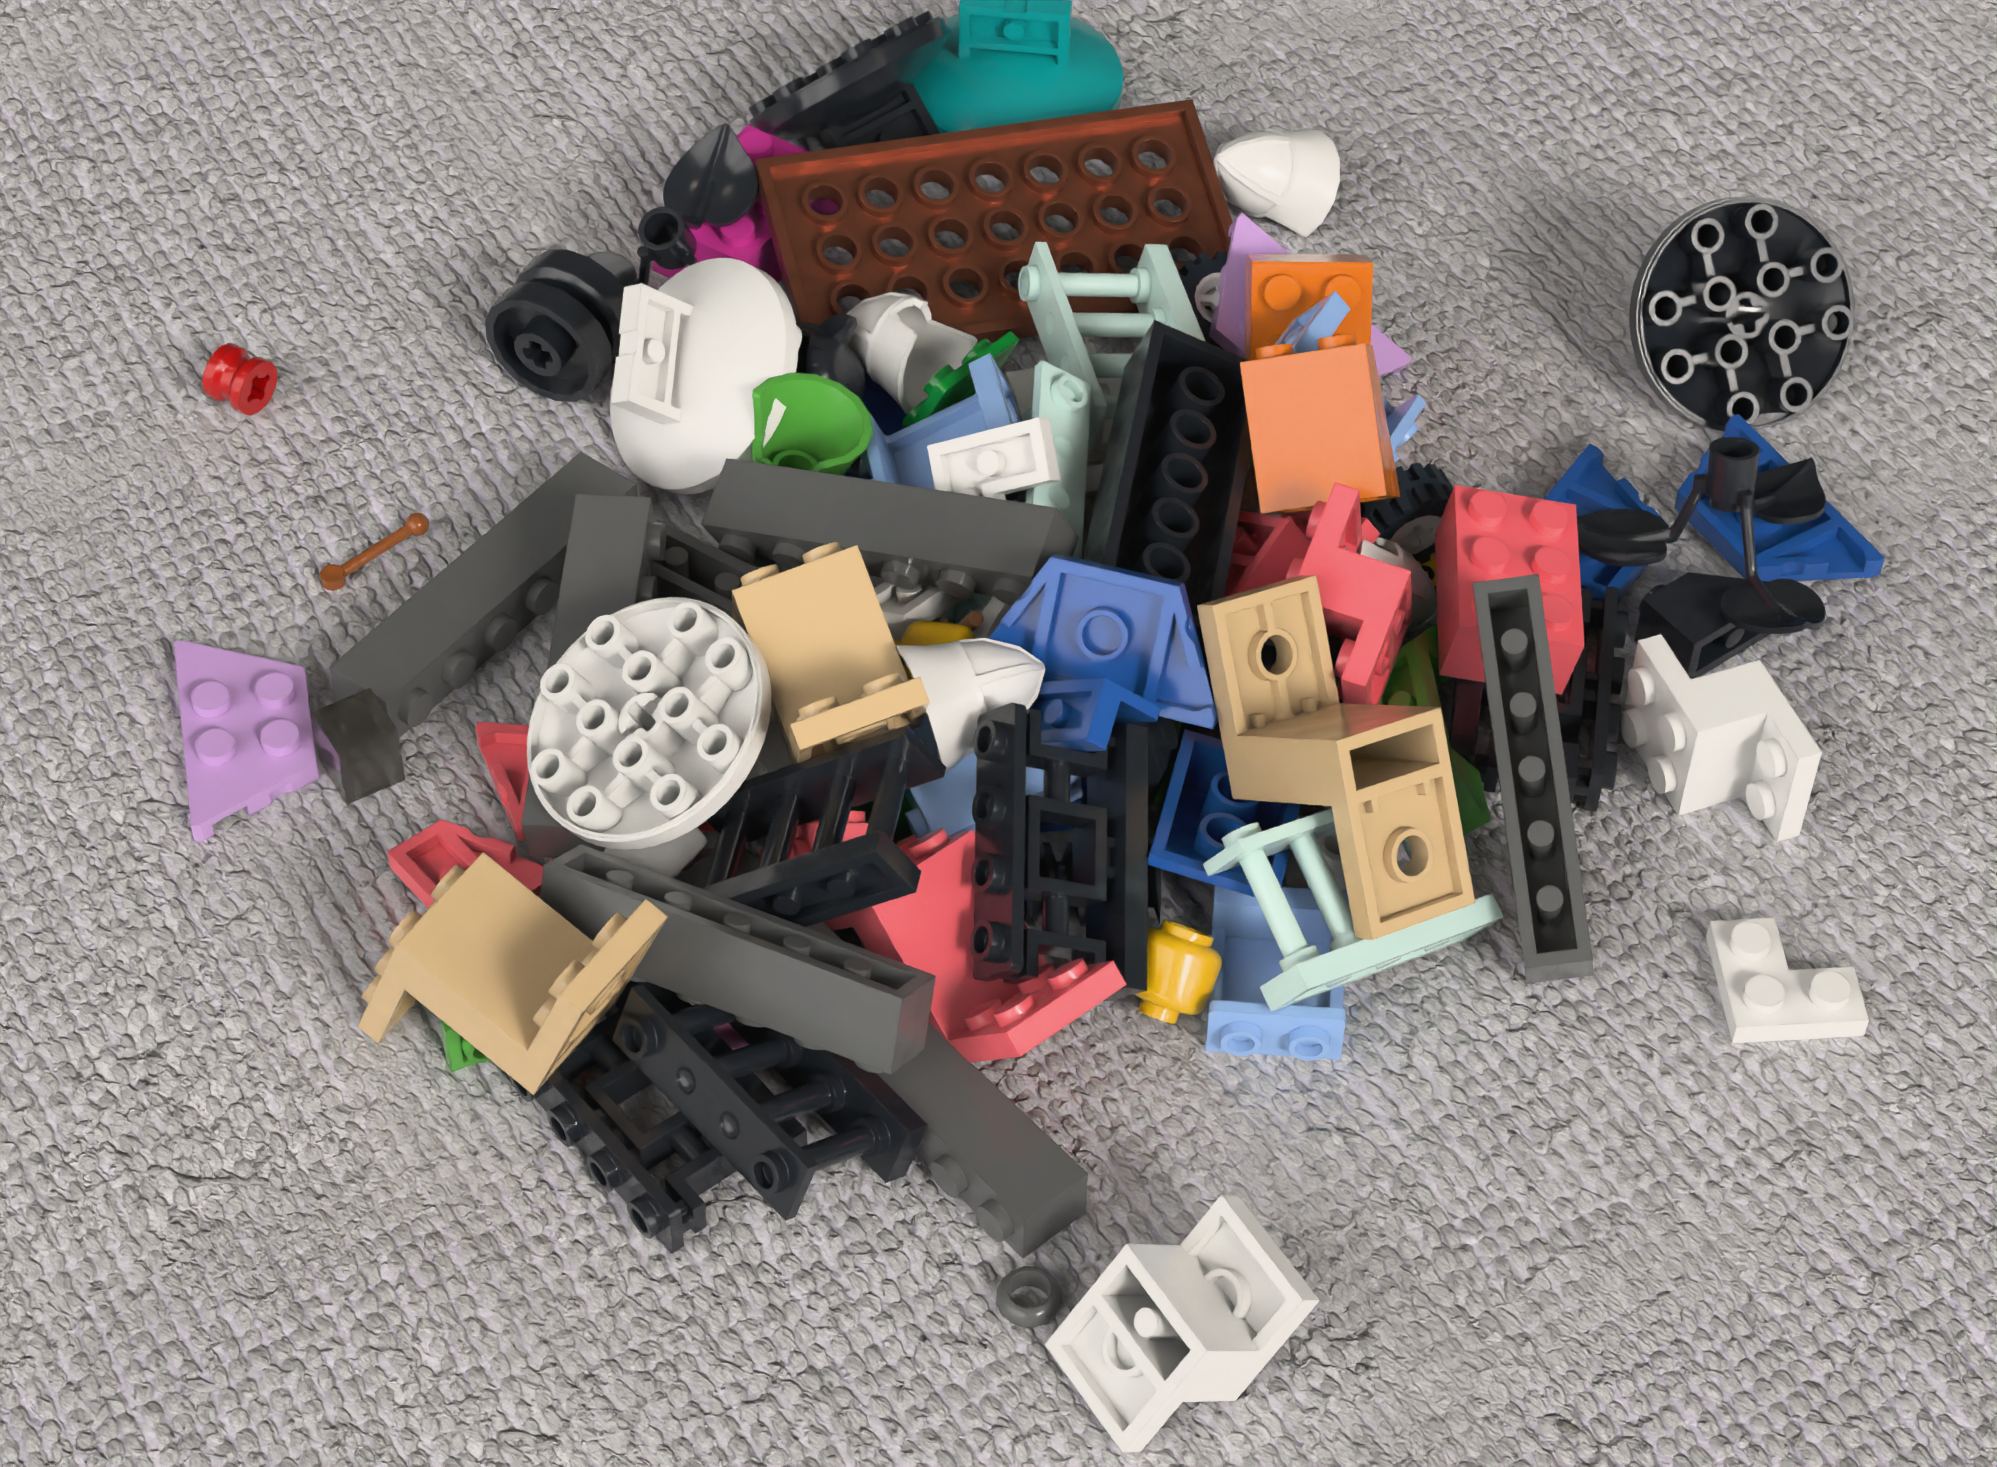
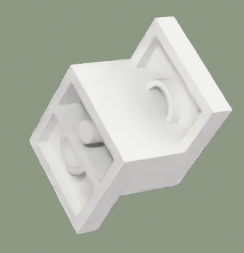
M1661 634L1638 640L1633 667L1628 672V691L1624 710L1621 712L1620 731L1625 743L1630 748H1636L1648 767L1649 778L1654 789L1659 794H1665L1678 816L1746 796L1752 815L1757 820L1764 822L1776 842L1799 836L1822 752L1761 660L1690 679Z
M1221 1195L1180 1245L1126 1244L1045 1343V1346L1122 1453L1141 1452L1182 1402L1236 1401L1320 1300L1238 1195Z

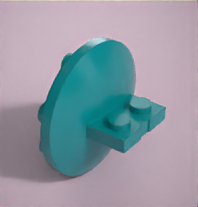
M960 0L959 13L945 19L952 34L934 61L913 82L941 134L1117 110L1122 100L1123 69L1119 56L1109 41L1090 25L1072 17V1Z

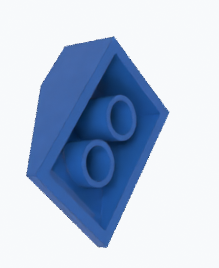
M1185 729L1157 818L1148 856V865L1255 897L1241 865L1208 876L1203 863L1225 849L1221 839L1227 834L1255 822H1258L1262 831L1295 821L1298 819L1301 804L1233 799L1222 740ZM1290 849L1267 856L1280 886H1282Z

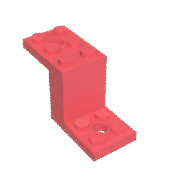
M940 828L920 839L915 834L895 843L921 870L916 893L823 922L832 931L853 927L866 950L936 975L929 1023L969 1063L1021 1057L1127 985L1114 961L1086 965L1083 958H1079L1055 969L1053 964L1047 963L1045 957L1041 954H1038V978L1017 984L1004 983L1003 979L1000 978L989 982L973 978V956L970 951V936L974 927V889L971 884V869L975 860L974 830L948 835L944 828ZM1024 922V929H1026V928H1028V927H1027L1026 923Z

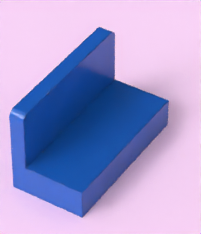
M1107 678L1042 682L1038 697L1029 708L1041 711V744L1082 752L1106 751L1114 724L1156 722L1161 710L1159 706Z

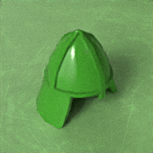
M787 373L768 378L753 389L755 436L751 445L753 462L844 476L851 464L867 449L873 434L871 414L861 399L841 383L817 374ZM776 398L786 406V409L772 437L763 448L768 417Z

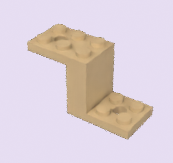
M839 542L817 547L802 555L805 564L781 573L776 564L759 568L743 575L740 578L742 587L732 590V619L746 630L749 637L761 651L766 662L771 684V706L793 764L906 725L911 730L921 726L930 703L921 677L908 680L858 545L842 550Z
M1299 575L1197 605L1233 799L1332 807L1355 938L1374 940L1474 904L1473 886L1441 707L1339 703L1316 575ZM1268 638L1275 644L1277 652L1276 661L1269 672L1265 669L1261 660L1262 647ZM1406 838L1411 847V860L1402 872L1397 863V851L1400 843Z
M483 852L466 871L458 864L455 865L433 890L431 897L435 901L421 916L415 910L411 911L392 932L387 941L391 947L374 968L378 975L372 980L361 996L368 1005L357 1027L375 1042L379 1043L419 1001L534 1095L617 1002L668 916L645 899L628 919L618 911L592 941Z

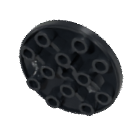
M930 10L915 18L911 16L885 30L884 34L873 40L868 38L840 54V57L816 69L815 73L805 78L801 76L772 92V95L749 107L748 109L753 118L749 121L750 124L748 125L783 140L819 135L826 149L940 134L913 82L934 61L952 32L944 17L933 18Z
M1754 196L1727 197L1704 203L1686 212L1669 225L1655 240L1638 270L1633 285L1629 310V328L1635 358L1644 378L1657 397L1668 408L1689 422L1725 432L1729 419L1736 414H1739L1751 425L1759 414L1788 413L1776 421L1753 427L1755 430L1790 422L1809 410L1826 393L1838 376L1850 348L1855 320V301L1849 271L1840 251L1827 232L1807 214L1791 205L1769 198Z

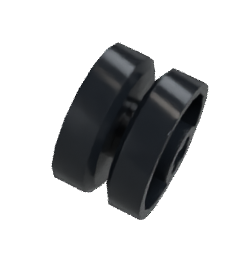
M548 249L530 261L519 274L515 285L506 289L491 307L485 320L487 341L497 361L516 381L535 394L554 401L577 402L591 395L606 376L610 366L616 363V357L619 356L621 338L619 327L624 286L609 270L590 257L571 250Z

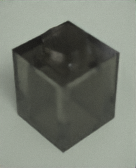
M371 688L311 712L320 763L346 804H350L405 780L398 730Z

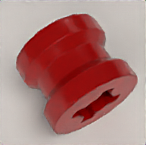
M227 343L218 348L207 362L203 372V390L207 396L217 401L224 402L230 400L232 407L236 411L251 416L261 411L271 399L277 384V368L271 361L263 357L250 358L245 348L234 343Z

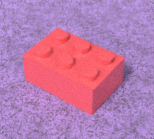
M1454 485L1435 533L1439 675L1485 682L1473 583L1539 574L1555 694L1562 695L1585 646L1576 505Z

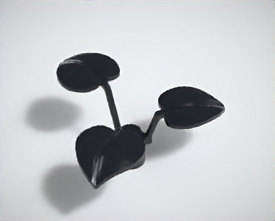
M724 123L697 141L682 156L671 170L663 189L665 207L654 208L641 219L638 235L644 246L639 247L637 250V254L641 258L638 279L635 267L622 255L612 252H598L587 257H590L609 270L624 287L640 283L648 286L651 261L653 260L660 267L669 270L685 266L689 267L697 263L698 261L694 256L697 242L690 229H700L704 220L715 227H725L736 223L749 213L759 193V182L755 166L741 146L731 126Z
M1739 437L1719 438L1712 441L1709 445L1706 474L1694 475L1693 488L1671 527L1668 528V524L1659 516L1638 509L1604 510L1577 516L1578 546L1582 553L1594 560L1613 566H1644L1660 562L1666 558V543H1673L1679 539L1702 494H1706L1710 498V505L1713 508L1722 512H1740L1745 574L1748 586L1729 589L1722 595L1720 609L1726 620L1741 629L1762 634H1787L1804 629L1816 630L1823 627L1825 623L1826 611L1823 601L1808 586L1792 579H1776L1763 584L1757 573L1752 517L1756 514L1766 522L1782 525L1804 523L1819 518L1824 513L1826 497L1818 480L1815 462L1812 457L1757 473L1760 453L1757 444Z

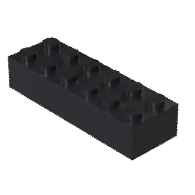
M1154 320L1124 368L1083 559L1183 582L1202 653H1204L1205 647L1197 605L1224 598L1251 452L1250 432L1240 362L1249 360Z

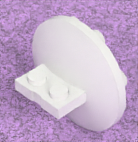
M714 258L697 262L675 274L658 290L642 283L624 287L619 334H621L619 356L616 357L610 397L612 432L619 453L626 465L637 477L664 491L687 495L714 489L726 458L752 462L751 445L755 438L753 389L768 378L787 373H796L798 349L801 345L802 333L796 325L792 306L781 286L770 275L750 264L732 258ZM776 398L768 417L763 448L772 437L786 409V406Z
M678 597L651 599L630 605L611 615H602L596 618L589 625L587 631L542 676L540 682L541 690L533 708L527 735V763L530 779L536 795L548 813L571 833L597 846L621 850L642 849L674 840L690 832L713 816L729 801L750 773L763 746L769 726L772 693L767 665L761 651L749 637L746 630L734 619L713 605L699 600Z

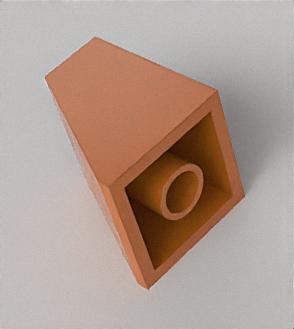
M1355 334L1317 339L1319 350L1294 354L1293 344L1261 347L1255 349L1256 360L1240 362L1261 514L1280 515L1313 510L1318 500L1327 503L1335 482L1358 489L1360 503L1400 497L1373 346L1367 343L1356 344Z

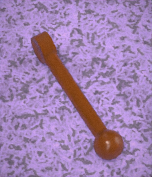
M422 513L410 514L406 518L404 526L340 566L336 564L325 566L320 572L322 586L330 591L341 589L346 583V576L409 536L424 535L429 528L427 517Z

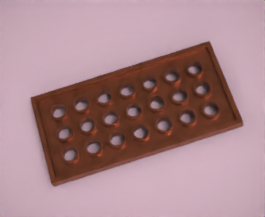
M1193 99L755 159L754 164L759 182V195L788 300L792 306L796 321L822 324L826 319L835 314H847L837 304V301L843 297L851 296L863 301L864 299L889 292L894 293L898 289L909 288L919 293L923 300L928 302L927 305L931 311L932 320L975 336L978 340L977 344L985 338L993 343L1010 331L1018 339L1039 336L1027 302L1021 300L1019 290L1009 285L1005 279V275L1008 273L1020 272L1023 266H1028L1035 242H1047L1057 272H1061L1060 267L1063 265L1075 264L1087 273L1130 274L1122 271L1116 265L1115 259L1120 256H1130L1139 262L1145 244L1167 245L1169 251L1175 248H1183L1194 254L1196 258L1198 255L1208 252L1210 258H1213L1217 251L1227 252L1228 256L1231 240L1228 232L1229 226L1233 221ZM1143 152H1153L1158 157L1164 159L1166 166L1158 169L1150 168L1141 162L1138 155ZM1093 159L1101 160L1104 164L1110 166L1113 173L1108 176H1097L1091 173L1084 163ZM1036 167L1048 168L1058 176L1059 181L1052 184L1041 183L1031 175L1030 170ZM980 175H993L1002 181L1005 188L995 192L987 191L978 185L975 178ZM928 182L939 183L948 190L950 195L944 199H933L925 195L920 186ZM872 190H882L892 196L895 203L888 207H878L871 204L866 199L865 194ZM815 198H827L838 206L839 211L832 215H822L815 212L809 205V202ZM1169 200L1180 208L1182 214L1176 217L1165 216L1157 211L1154 202ZM1108 207L1116 208L1126 215L1128 222L1121 225L1111 224L1102 218L1099 211ZM1052 215L1063 216L1072 223L1074 229L1065 233L1054 231L1047 225L1045 218ZM997 223H1006L1017 230L1019 237L1009 241L1002 240L992 233L990 226ZM941 231L954 232L963 239L964 245L954 249L944 247L936 240L935 234ZM886 239H896L907 246L909 253L899 257L891 256L880 248L879 243ZM830 247H841L852 255L853 261L844 265L834 264L825 258L823 251ZM1174 261L1176 269L1179 272L1184 265H1181ZM956 280L968 281L978 289L979 295L973 298L959 297L951 290L949 284ZM1067 296L1072 312L1139 313L1136 303H1132L1129 297ZM1210 306L1205 307L1208 310L1212 309Z

